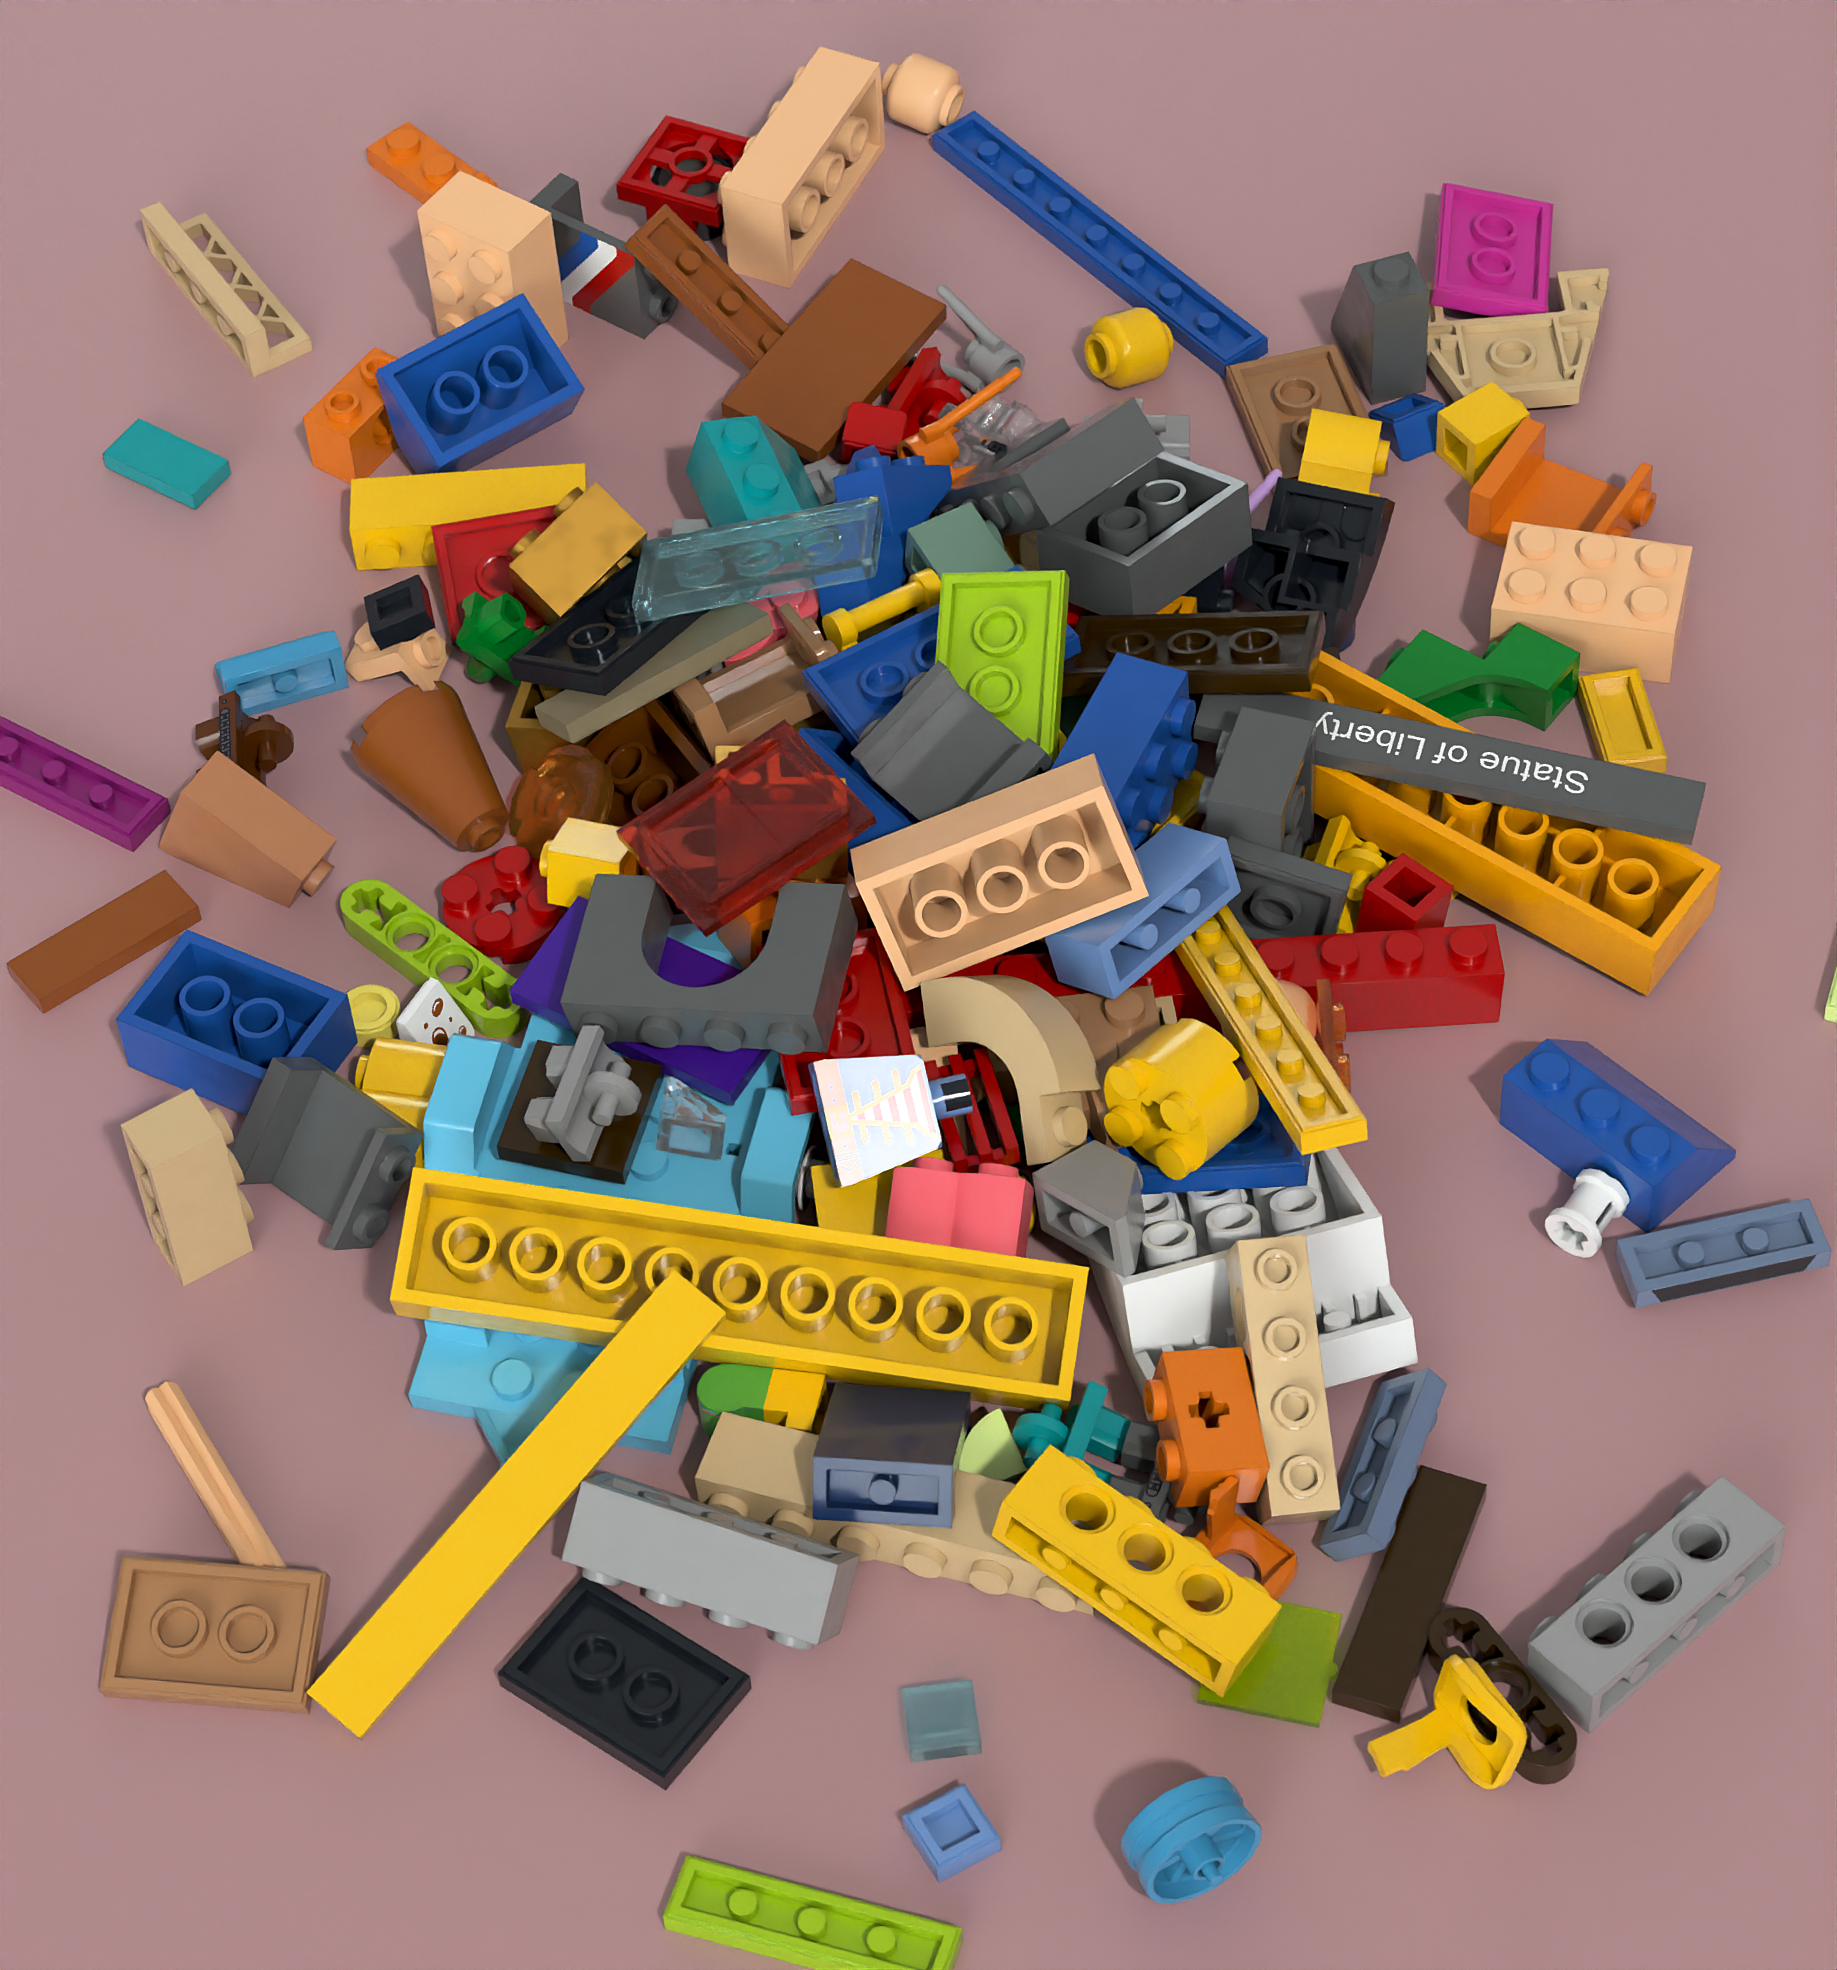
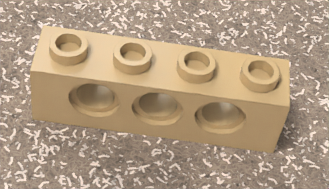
M1305 1234L1237 1240L1225 1254L1236 1347H1243L1270 1464V1469L1256 1501L1258 1524L1270 1526L1327 1520L1341 1508Z

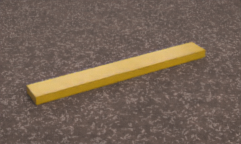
M1226 904L1174 948L1178 957L1302 1155L1368 1140L1365 1116Z
M673 1269L307 1691L308 1696L362 1741L580 1488L581 1481L588 1479L725 1320L726 1312Z

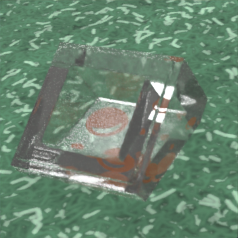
M667 1075L659 1114L656 1150L716 1161L721 1160L727 1115L683 1082Z

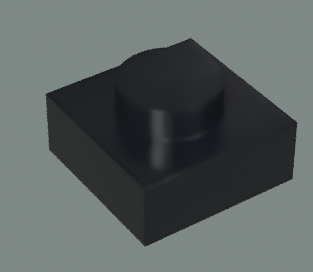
M419 574L364 597L370 634L380 651L400 642L411 641L421 633L436 628L429 592Z

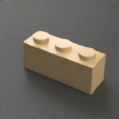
M191 1088L120 1124L153 1241L183 1286L253 1251L247 1224L254 1221V1215L246 1197L237 1186L244 1182V1176L233 1153L226 1147L234 1142V1137L228 1122L218 1107L215 1106L207 1110Z

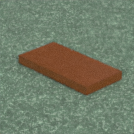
M850 258L722 402V416L728 419L756 415L791 445L798 455L811 462L822 460L843 437L849 405L852 402L872 405L946 320L947 305Z

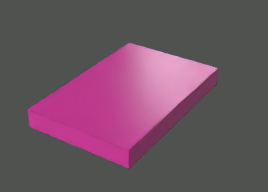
M1443 183L1438 200L1430 305L1491 317L1547 313L1553 204Z

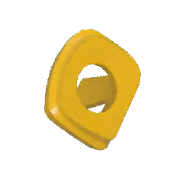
M1452 1654L1444 1661L1433 1695L1434 1711L1411 1724L1368 1743L1367 1750L1373 1757L1382 1777L1389 1776L1400 1770L1407 1772L1442 1748L1448 1747L1463 1771L1475 1784L1484 1789H1493L1504 1786L1510 1780L1523 1754L1527 1741V1731L1520 1717L1494 1686L1482 1667L1472 1658H1461L1456 1654ZM1467 1699L1496 1725L1497 1738L1495 1742L1486 1739L1473 1724L1468 1712Z

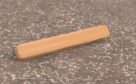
M165 1381L159 1387L151 1388L145 1396L148 1411L238 1564L287 1569L179 1385L172 1381Z

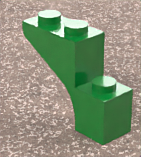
M1517 623L1502 641H1493L1486 649L1483 657L1480 658L1422 629L1406 648L1399 647L1392 654L1385 671L1377 680L1455 723L1479 716H1500L1519 720L1545 732L1577 695L1580 652Z

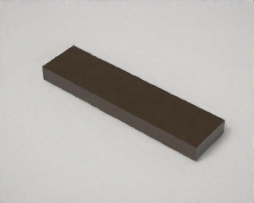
M1420 1466L1332 1689V1703L1400 1724L1427 1653L1429 1626L1432 1620L1444 1609L1484 1505L1487 1484L1427 1466Z

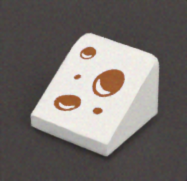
M431 977L428 981L426 980L396 1020L400 1040L448 1046L453 1033L475 1036V1031L470 1021L439 980Z

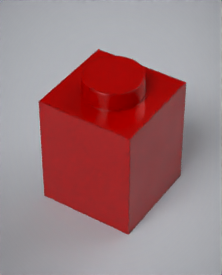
M1402 853L1364 888L1354 933L1444 927L1454 886Z

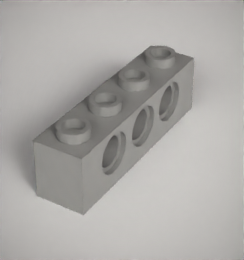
M1723 1475L1703 1492L1693 1490L1681 1500L1674 1510L1671 1520L1654 1534L1651 1531H1647L1633 1542L1624 1557V1561L1607 1576L1604 1573H1599L1592 1577L1581 1589L1576 1603L1559 1618L1555 1615L1547 1617L1535 1628L1527 1642V1648L1529 1649L1527 1670L1559 1709L1589 1734L1780 1564L1786 1526ZM1700 1554L1708 1557L1709 1559L1698 1560L1691 1558L1688 1555ZM1654 1596L1662 1601L1648 1602L1639 1597ZM1605 1638L1613 1641L1614 1644L1601 1645L1594 1643L1591 1639Z

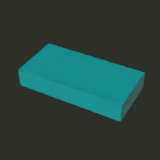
M140 418L102 453L106 468L195 510L231 475L228 459Z

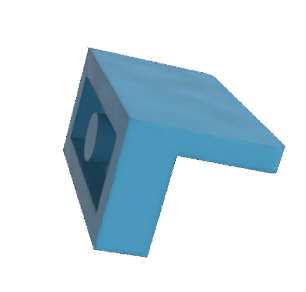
M335 630L320 632L225 659L215 664L223 693L227 694L236 691L240 696L241 709L248 716L349 688L342 650Z

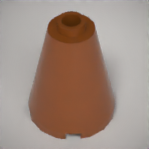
M433 681L438 689L423 692L418 684L408 687L386 700L367 717L361 725L367 736L360 747L354 740L351 746L353 760L364 773L461 851H485L498 843L505 833L504 826L508 821L509 813L462 701L453 687L443 681Z

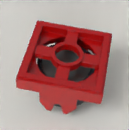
M666 115L617 182V197L619 200L645 207L647 221L663 205L667 204L703 241L722 235L724 228L723 207L718 202L719 184L723 175L727 171H732L743 156L749 138ZM653 166H657V167L655 168L654 173H653L652 178H651V176H650L651 170H652Z

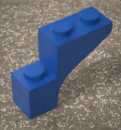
M877 456L854 462L856 472L833 478L842 531L832 534L833 544L810 550L822 618L824 615L839 608L849 611L903 586L902 563L906 547L907 529L923 523L946 496L947 491L951 489L950 465H925L924 456H912L891 461L890 456Z

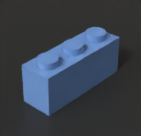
M1169 822L1139 847L1135 852L1141 865L1149 896L1046 936L1045 941L1058 981L1114 1000L1182 943L1185 938L1190 936L1241 892L1227 840Z

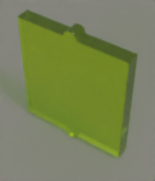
M1276 1601L1282 1605V1608L1269 1638L1223 1697H1220L1201 1683L1197 1703L1320 1728L1329 1680H1333L1338 1676V1666L1333 1660L1342 1614Z

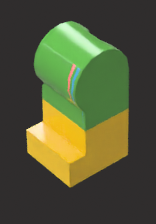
M730 1363L710 1368L701 1376L697 1384L701 1425L705 1433L712 1437L722 1411L820 1435L829 1405L825 1374Z

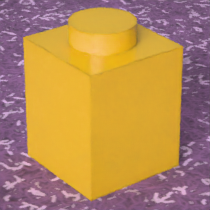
M1491 381L1438 412L1436 454L1474 486L1525 417L1530 418V413L1519 399L1509 396Z
M568 817L553 840L548 839L545 842L541 852L539 869L540 875L547 877L548 903L571 907L578 896L589 900L596 874L640 875V830Z

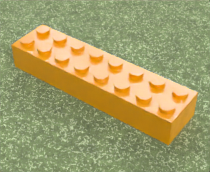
M1322 650L1311 692H1282L1474 733ZM1315 765L1314 813L1327 820L1344 814L1351 821V829L1359 838L1375 843L1379 849L1396 858L1402 853L1406 854L1453 885V890L1645 996L1650 994L1713 911L1722 866L1678 842Z

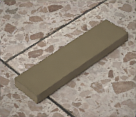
M735 597L702 615L606 696L566 689L536 705L534 708L539 724L574 744L771 636L774 633L770 616L767 612Z

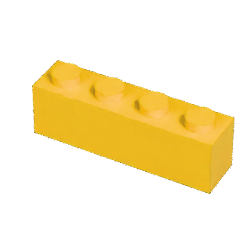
M575 463L351 479L349 531L357 571L438 565L431 526L558 505L574 488L579 487L583 492L589 488L586 464Z

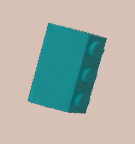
M756 415L702 421L685 471L722 549L751 555L755 574L740 585L746 599H753L760 587L775 575L793 568L803 567L816 583L810 550L833 544V533L830 522L827 519V513L796 450Z

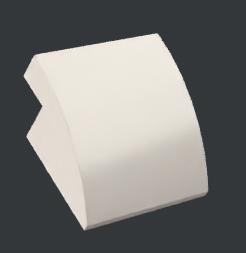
M1336 1147L1311 1153L1307 1186L1189 1191L1182 1193L1169 1192L1142 1195L1145 1224L1135 1273L1124 1278L1088 1257L1107 1314L1142 1400L1144 1383L1146 1380L1153 1378L1162 1352L1236 1347L1225 1254L1237 1240L1305 1234L1325 1388L1418 1363L1413 1319L1390 1284L1382 1216Z

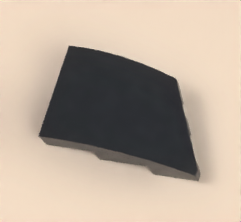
M1278 477L1265 530L1251 528L1253 545L1238 555L1231 586L1263 612L1312 610L1324 612L1326 632L1321 649L1338 647L1340 651L1355 622L1377 567L1395 502L1383 497Z

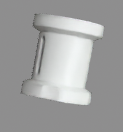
M1589 1168L1582 1170L1573 1184L1574 1192L1565 1205L1561 1208H1555L1545 1220V1229L1553 1242L1564 1251L1583 1258L1592 1257L1602 1245V1232L1611 1219L1621 1217L1630 1202L1628 1193L1620 1182L1601 1170Z

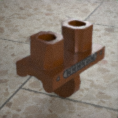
M236 691L219 696L218 717L195 725L196 742L200 752L207 760L218 750L265 786L266 771H273L277 767V763L288 759L293 753L294 736L291 729L282 723L276 722L275 718L269 714L261 715L258 719L249 717L242 711L240 696Z

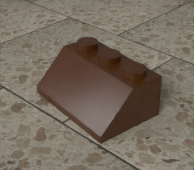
M657 698L607 725L558 773L596 823L640 830V833L716 825L715 764L683 722Z

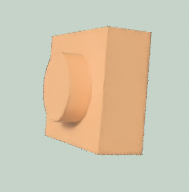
M366 622L355 635V644L345 663V669L357 682L403 671L414 685L418 684L423 692H427L435 688L436 684L433 681H438L451 654V648L433 628L421 633L411 641L400 642L380 651L370 634L369 624Z

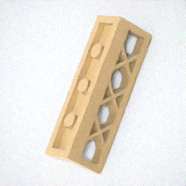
M160 201L140 210L149 252L253 378L313 350L311 338L205 212L178 224ZM204 235L209 241L205 252H201L192 240ZM217 270L233 271L235 274L231 283H227ZM243 301L260 303L261 306L258 314L254 315ZM266 332L284 334L289 339L269 348Z

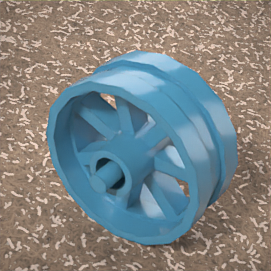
M1208 1776L1191 1780L1175 1787L1147 1805L1128 1825L1121 1839V1852L1129 1866L1139 1874V1882L1151 1899L1156 1903L1174 1904L1196 1898L1218 1887L1236 1874L1253 1856L1260 1844L1261 1827L1253 1814L1243 1806V1798L1227 1778Z

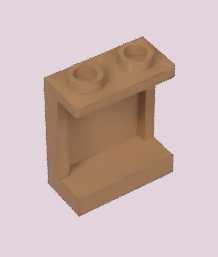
M789 603L777 608L786 630V636L783 639L700 680L694 677L667 692L677 716L714 764L715 746L753 745L823 710L805 688L801 671L839 652L831 639L824 641L817 624L810 615L802 619Z

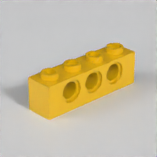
M1051 1444L1002 1501L991 1534L995 1539L1220 1697L1226 1694L1267 1641L1282 1608V1605L1273 1600L1260 1583L1248 1577H1240L1214 1559L1210 1551L1201 1542L1188 1536H1181L1155 1518L1149 1507L1142 1501L1131 1496L1122 1495L1099 1479L1094 1470L1083 1460L1073 1456H1066ZM1070 1520L1086 1522L1094 1530L1079 1529ZM1127 1560L1141 1561L1148 1565L1152 1571L1138 1570L1131 1566ZM1193 1600L1200 1602L1210 1612L1197 1611L1191 1608L1185 1601Z

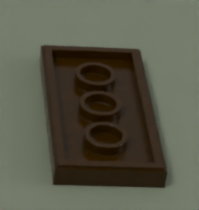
M1312 610L1081 616L1074 630L1080 639L1081 652L1064 660L1062 696H1092L1117 652L1187 671L1189 694L1311 692L1326 632L1324 612Z

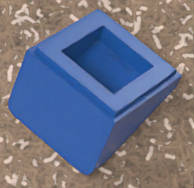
M1413 393L1370 411L1368 416L1372 420L1382 421L1380 437L1382 440L1390 441L1389 448L1402 461H1410L1436 450L1437 415L1440 410L1444 409V404L1429 397Z

